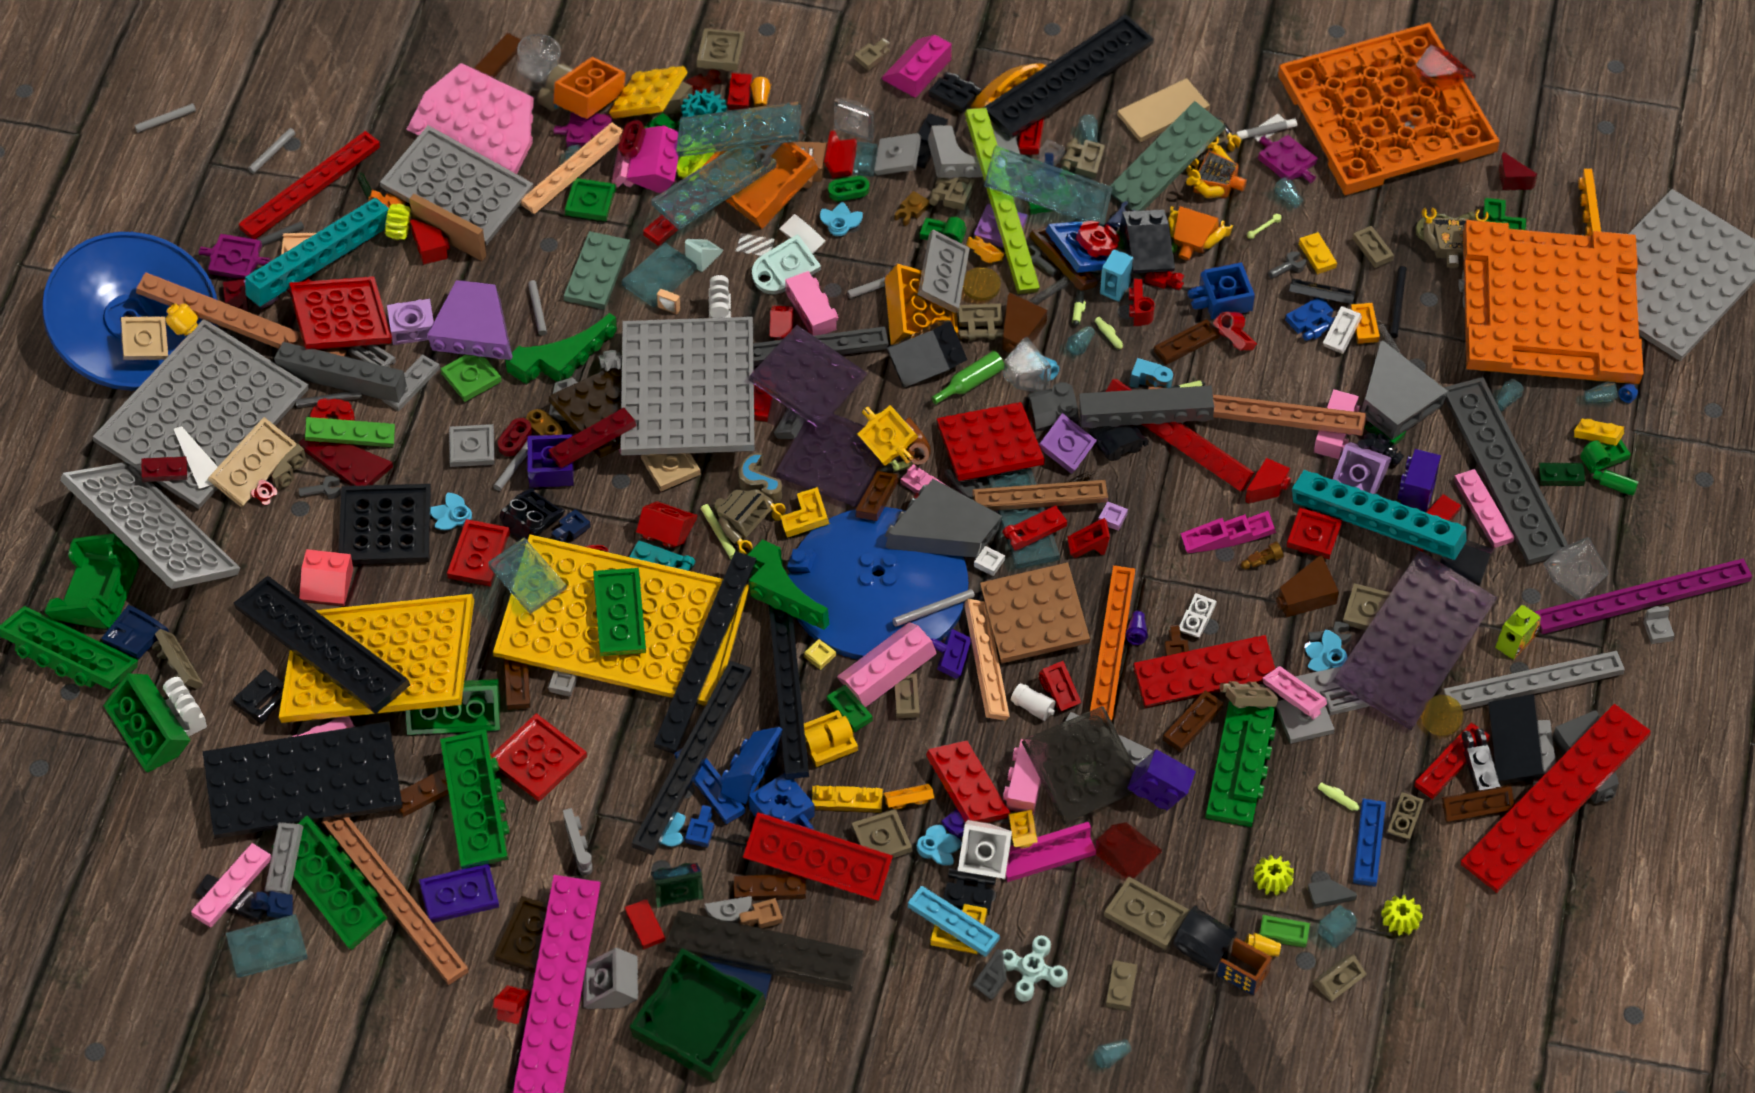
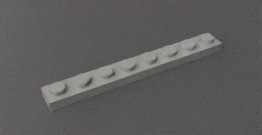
M1613 651L1443 689V696L1449 711L1455 712L1489 704L1488 702L1541 693L1622 675L1625 668L1618 652Z

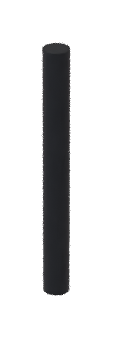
M1405 266L1398 267L1389 333L1392 338L1398 337L1407 271Z

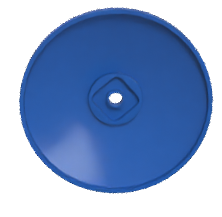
M114 232L99 235L78 244L59 260L45 286L42 304L43 322L54 349L72 369L97 384L119 390L136 391L162 364L164 360H123L121 317L132 315L133 317H165L166 319L168 315L166 311L170 306L136 293V288L145 272L217 300L215 289L207 273L191 255L177 245L149 234ZM198 317L197 324H199L203 319ZM166 323L169 356L187 336L184 334L177 335Z
M884 507L877 521L857 518L856 509L838 514L828 519L830 524L813 529L797 548L814 549L816 558L811 572H789L788 574L792 582L805 595L828 608L829 625L823 630L799 618L797 620L814 640L820 639L836 651L837 654L859 660L907 624L895 627L892 621L893 618L967 591L968 572L963 556L886 548L887 537H885V534L891 525L894 526L896 524L898 516L902 511L906 512L905 510ZM876 570L884 572L882 576H875L872 573ZM965 601L910 622L918 625L930 639L934 638L941 641L956 626L964 611Z

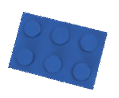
M1082 221L1048 224L1045 231L1076 272L1102 270L1109 256L1099 255L1098 257H1092L1076 240V235L1083 224Z

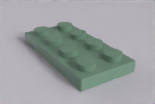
M589 231L564 293V301L605 310L629 250L630 240Z

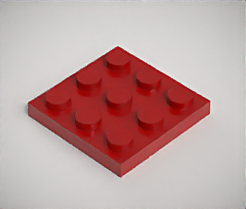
M537 713L491 754L492 758H497L499 771L538 802L587 758V752Z

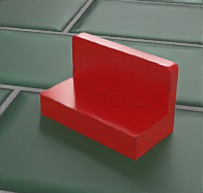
M835 130L830 131L824 163L832 178L852 176L858 143L856 139L839 140Z

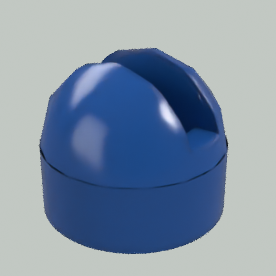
M1626 384L1619 390L1618 394L1622 401L1631 403L1638 396V390H1636L1635 385Z

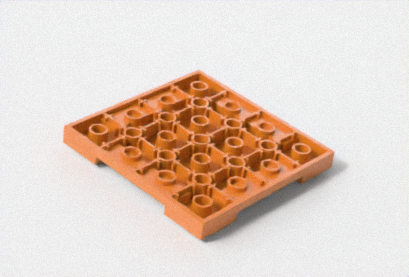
M1430 23L1279 65L1278 77L1293 104H1298L1329 159L1328 166L1344 195L1383 185L1384 179L1456 158L1460 163L1498 151L1500 142ZM1408 120L1412 122V126H1415L1413 129L1405 126Z
M1466 220L1463 228L1466 369L1640 384L1643 377L1642 340L1639 339L1636 235L1593 231L1592 236L1509 229L1508 223Z

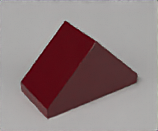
M1503 152L1499 164L1502 190H1532L1535 187L1537 173Z

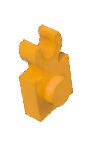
M975 236L974 239L968 237L966 245L974 249V252L981 256V260L987 263L1003 260L1005 253L991 243L983 242V239Z

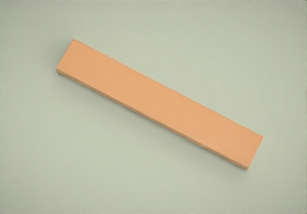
M611 122L526 194L521 201V205L533 214L538 212L619 143L623 129Z
M967 599L964 602L985 715L986 718L1006 721L1010 715L995 639L984 601Z

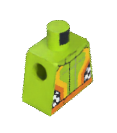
M1521 605L1504 623L1495 648L1514 660L1539 633L1541 617L1526 606Z

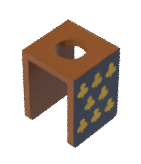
M1235 938L1231 955L1256 968L1259 972L1256 976H1253L1232 963L1221 959L1217 975L1254 996L1270 972L1272 957Z

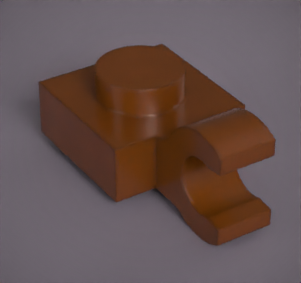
M1179 625L1170 626V630H1168L1170 641H1165L1164 643L1165 656L1189 651L1188 640H1181Z

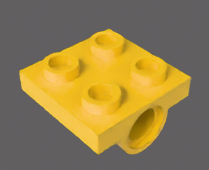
M839 710L804 723L806 750L815 767L858 751V745L853 737L851 725L846 716H842Z

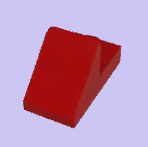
M1103 518L1067 536L1070 555L1077 558L1093 549L1101 555H1105L1110 540L1107 520Z
M507 985L494 998L493 1008L498 1009L497 1019L519 1024L530 991Z

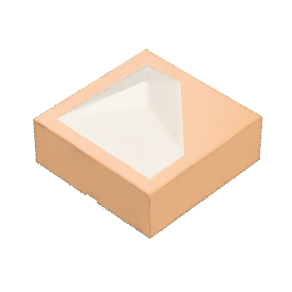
M660 289L657 293L658 308L677 315L680 311V296Z

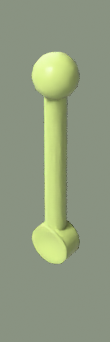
M1274 214L1273 219L1256 230L1249 231L1247 237L1253 239L1257 233L1274 222L1279 223L1281 215Z

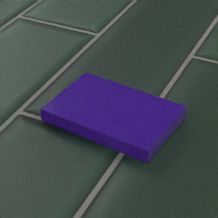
M489 864L419 879L427 915L432 923L500 907Z

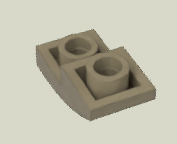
M299 444L281 459L273 472L272 480L277 492L283 487L289 486L295 480L293 471L301 468L306 463L304 449Z
M1402 792L1387 833L1410 840L1424 799Z

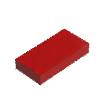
M647 899L625 907L627 917L643 950L665 941V936Z

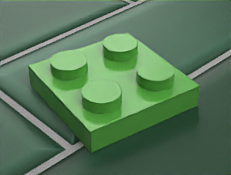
M464 355L441 368V374L464 402L502 382L498 372L482 356Z

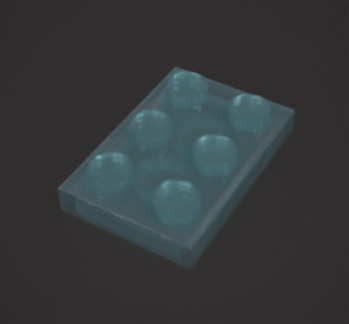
M665 242L622 279V286L654 308L658 304L657 293L659 290L663 289L672 292L697 270V264Z
M525 537L488 562V567L529 614L566 590V584Z
M296 914L226 933L237 978L308 959Z

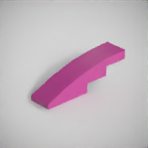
M1269 511L1250 518H1247L1244 514L1225 522L1223 518L1180 534L1187 553H1195L1250 542L1274 534L1276 530Z

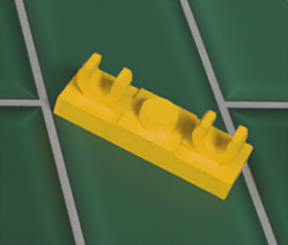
M813 786L812 802L814 803V810L882 813L883 788Z

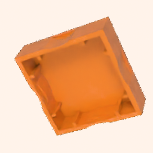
M753 112L733 133L731 139L721 149L716 151L697 173L701 181L716 191L719 197L759 228L763 229L818 171V166L811 155L790 140H786L770 156L771 162L768 166H763L761 160L757 162L754 154L759 150H765L780 134L773 126Z

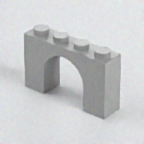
M992 125L1006 176L1016 177L1022 165L1015 136L1010 138L998 126ZM952 126L931 127L928 143L937 178L983 177L978 158L963 152L958 147Z

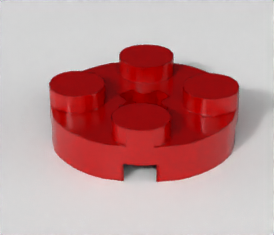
M1097 221L1084 222L1076 235V240L1092 257L1110 255L1113 249L1117 250L1120 240L1118 233L1112 227L1106 225L1104 228L1099 226Z
M320 399L310 417L329 419V417L336 416L339 420L355 421L351 403L340 399Z

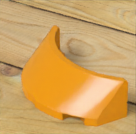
M1041 63L1027 64L1004 72L978 95L971 108H983L1047 65Z

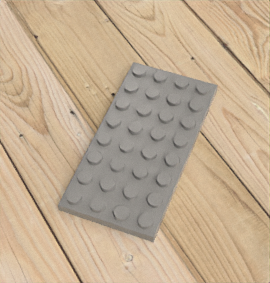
M123 462L62 474L60 481L68 490L74 493L110 531L114 532L171 589L238 575L240 567L152 482H142V473L128 463Z

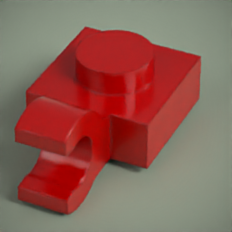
M1173 271L1151 272L1146 274L1145 283L1162 289L1169 285L1174 289L1181 290L1184 282H1182L1184 275L1178 272L1173 273Z

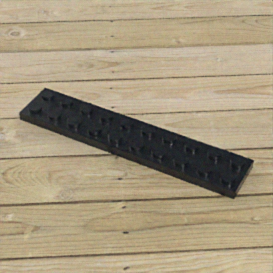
M1124 14L983 108H987L990 120L1006 135L1013 138L1151 46L1154 38Z
M268 575L234 602V606L238 611L375 714L410 686V682L405 676Z

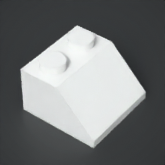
M967 820L964 827L958 871L1005 879L1012 831L988 823Z

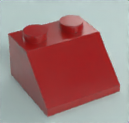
M656 501L642 508L636 532L643 534L642 537L651 541L657 539L663 541V545L675 548L685 542L698 515Z

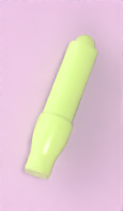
M1097 317L1095 323L1100 331L1116 349H1122L1123 343L1115 334V329L1100 317Z
M1322 782L1318 786V789L1329 798L1334 799L1352 811L1359 810L1357 802L1345 796L1342 790L1325 785Z

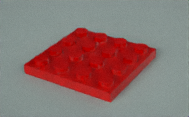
M374 277L289 283V292L305 350L391 343L392 335Z
M1022 402L937 418V427L958 481L1044 465V456Z

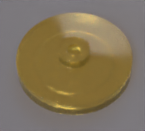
M977 267L965 274L963 291L971 299L986 301L994 298L999 293L1001 280L995 271L985 267Z
M1438 695L1426 702L1421 717L1423 725L1430 733L1444 737L1452 735L1461 727L1464 712L1455 698L1448 695Z

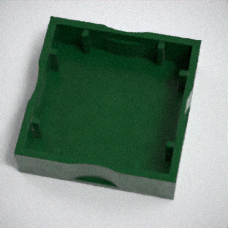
M682 948L664 974L658 989L648 998L630 1025V1030L633 1038L715 1083L765 1007L766 1000L763 992L736 977L720 972L709 962Z

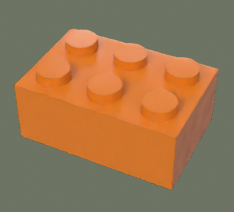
M591 57L555 82L554 104L588 119L621 95L625 86V72Z

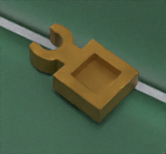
M913 191L901 203V209L895 212V220L897 221L899 218L904 217L903 225H909L912 216L918 219L930 207L929 200Z

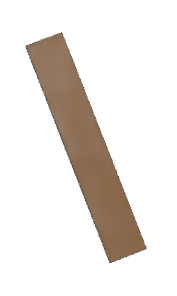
M1105 480L972 490L973 500L992 511L1108 502Z

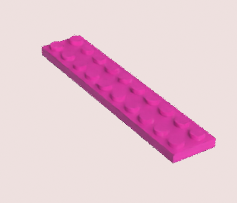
M553 875L513 1093H564L601 882Z

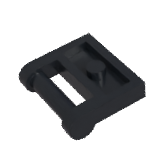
M264 669L233 698V702L257 722L263 724L268 719L267 716L281 704L284 683ZM279 691L261 710L259 709L273 694Z

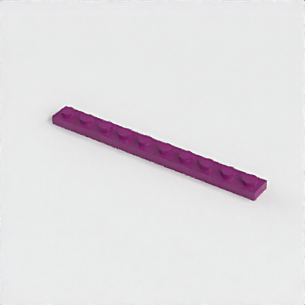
M1744 558L1534 612L1541 617V634H1546L1750 582L1752 574Z

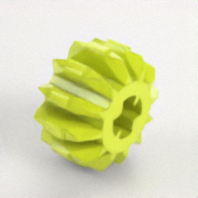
M391 204L388 209L385 227L387 237L396 240H405L407 238L411 220L410 207L403 204Z
M1270 855L1268 860L1262 857L1259 864H1256L1254 868L1255 874L1253 879L1254 882L1258 883V890L1265 888L1266 895L1273 891L1277 896L1279 890L1285 893L1288 890V886L1293 884L1294 870L1289 868V861L1282 862L1281 855L1277 859Z
M1405 894L1401 899L1394 895L1392 901L1387 900L1384 909H1382L1383 926H1389L1390 933L1396 930L1399 936L1403 931L1410 935L1412 930L1419 928V924L1422 921L1423 915L1420 913V905H1414V898L1406 900Z

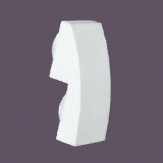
M795 214L780 228L789 239L798 234L812 254L825 243V240Z
M1195 593L1190 607L1186 610L1179 626L1180 632L1200 638L1217 602Z

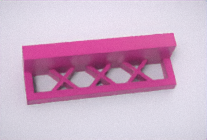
M1089 822L1037 837L1038 842L1033 843L1032 846L1027 848L1011 845L1005 875L1006 881H1014L1096 855V849L1090 838L1091 826Z

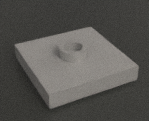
M919 133L880 139L874 168L876 175L916 170L921 142Z
M493 424L449 427L450 467L495 465Z
M1277 701L1276 710L1290 744L1334 734L1335 729L1325 706L1320 709L1321 715L1313 720L1311 716L1303 713V711L1288 701Z

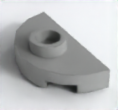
M752 896L705 903V909L708 916L719 921L720 924L733 925L739 922L740 913L751 910Z

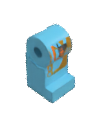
M1137 358L1129 386L1138 388L1139 384L1150 387L1170 388L1173 372L1168 367Z

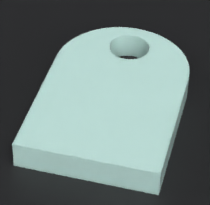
M797 234L760 256L753 265L752 276L754 284L759 290L767 294H779L785 292V279L807 271L813 275L821 270V265ZM768 275L770 280L768 282H761L759 277Z

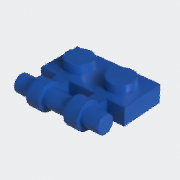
M1318 297L1286 314L1285 320L1297 334L1306 331L1303 333V338L1305 341H1309L1310 339H1317L1321 336V333L1329 331L1336 316L1331 317L1333 309L1323 298Z

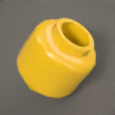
M175 303L167 309L168 315L165 321L177 335L184 334L187 336L198 326V316L186 303L180 305Z

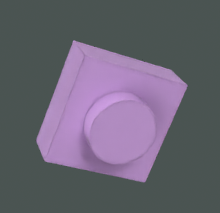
M1107 502L1098 521L1105 518L1108 527L1119 531L1128 514V509Z

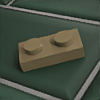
M1372 226L1353 233V240L1375 268L1393 261L1394 254Z
M909 674L894 686L896 718L920 717L917 674Z
M1114 960L1106 1007L1130 1011L1138 964Z

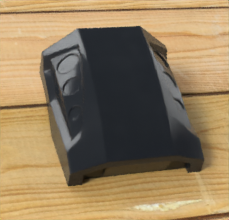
M1136 425L1101 426L1091 428L1088 431V434L1097 440L1095 442L1097 448L1111 461L1119 460L1122 454L1126 452L1137 453L1141 450V447L1147 446L1149 442L1148 438L1143 436Z
M531 487L518 494L505 508L501 509L499 517L503 525L509 527L511 534L521 541H528L530 534L535 536L540 534L552 523L559 520L564 515L565 510L546 500Z
M1195 905L1179 928L1173 942V947L1180 950L1181 953L1187 955L1194 962L1215 972L1233 938L1236 937L1237 932L1199 910Z

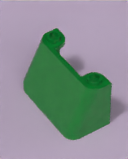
M115 533L73 538L68 556L76 566L74 575L64 600L60 598L50 599L45 613L55 621L109 629L121 614L138 569V557Z

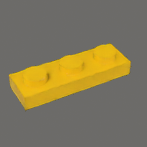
M1032 809L1009 814L1014 847L1027 848L1032 846L1033 843H1037Z

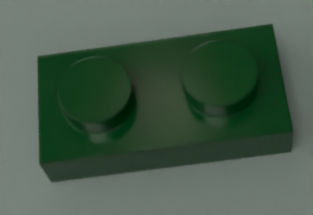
M1539 463L1538 465L1540 486H1584L1585 484L1583 463Z

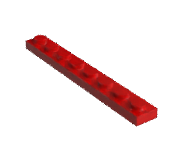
M364 131L241 221L239 229L251 239L258 238L379 149L380 142L367 131Z
M1112 379L1106 392L1128 391L1132 389L1119 380ZM1182 423L1142 424L1239 491L1245 490L1254 474L1252 470Z

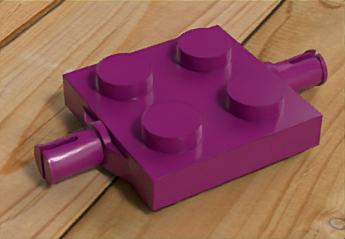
M571 113L567 127L554 126V135H566L567 148H582L612 122V116L593 114L586 119Z
M1287 134L1276 142H1272L1265 135L1260 138L1259 143L1265 146L1266 149L1259 153L1258 160L1288 183L1294 178L1304 177L1309 183L1315 181L1316 176L1308 170L1317 163L1318 158Z
M220 234L213 248L200 246L199 255L211 257L208 271L212 275L245 280V277L251 274L257 265L264 266L271 261V258L259 257L262 247L261 240Z

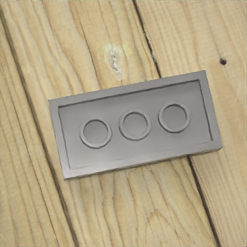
M932 230L928 237L918 295L955 313L960 305L970 248Z

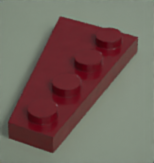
M305 437L298 442L305 453L350 486L374 485L393 468L391 461L351 444L305 441Z

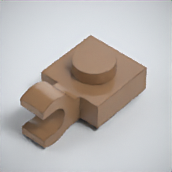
M775 898L753 904V911L739 914L741 930L751 928L756 923H758L759 929L783 922V917Z

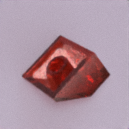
M1433 45L1428 47L1415 64L1421 69L1420 73L1427 79H1474L1476 77V74L1448 50Z
M1127 822L1110 826L1096 840V855L1126 879L1128 877L1136 878L1162 852L1158 846Z

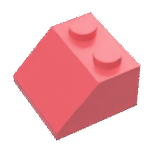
M306 549L301 569L299 599L308 603L344 607L354 570L351 554Z

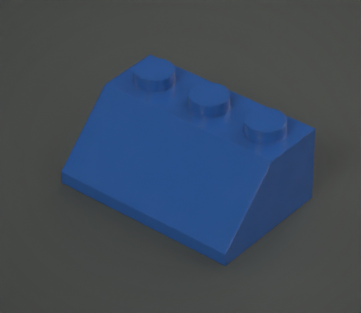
M775 727L755 731L749 740L745 739L740 748L741 753L734 755L730 764L731 769L729 771L725 770L720 782L723 783L722 794L745 805L747 804L749 795L755 791L775 759L782 728Z

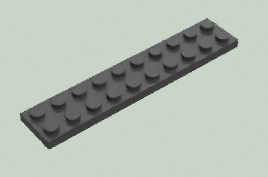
M1481 377L1443 387L1448 391L1445 400L1507 525L1515 537L1514 539L1527 565L1569 554L1570 547L1484 378Z

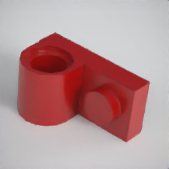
M1064 661L1046 667L1038 673L1042 687L1046 692L1050 691L1059 712L1082 703Z

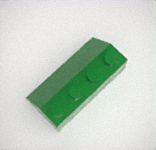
M127 673L103 705L145 772H151L179 757L191 741L149 675Z
M499 679L464 681L461 705L406 710L407 735L474 732L486 729V731L500 730Z

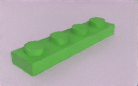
M306 417L305 441L380 447L394 446L395 424Z

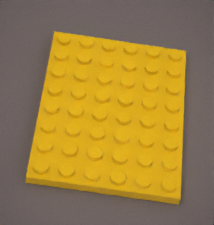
M472 594L315 610L409 680L410 686L378 713L461 705L474 607V597ZM290 650L279 712L281 723L375 714Z

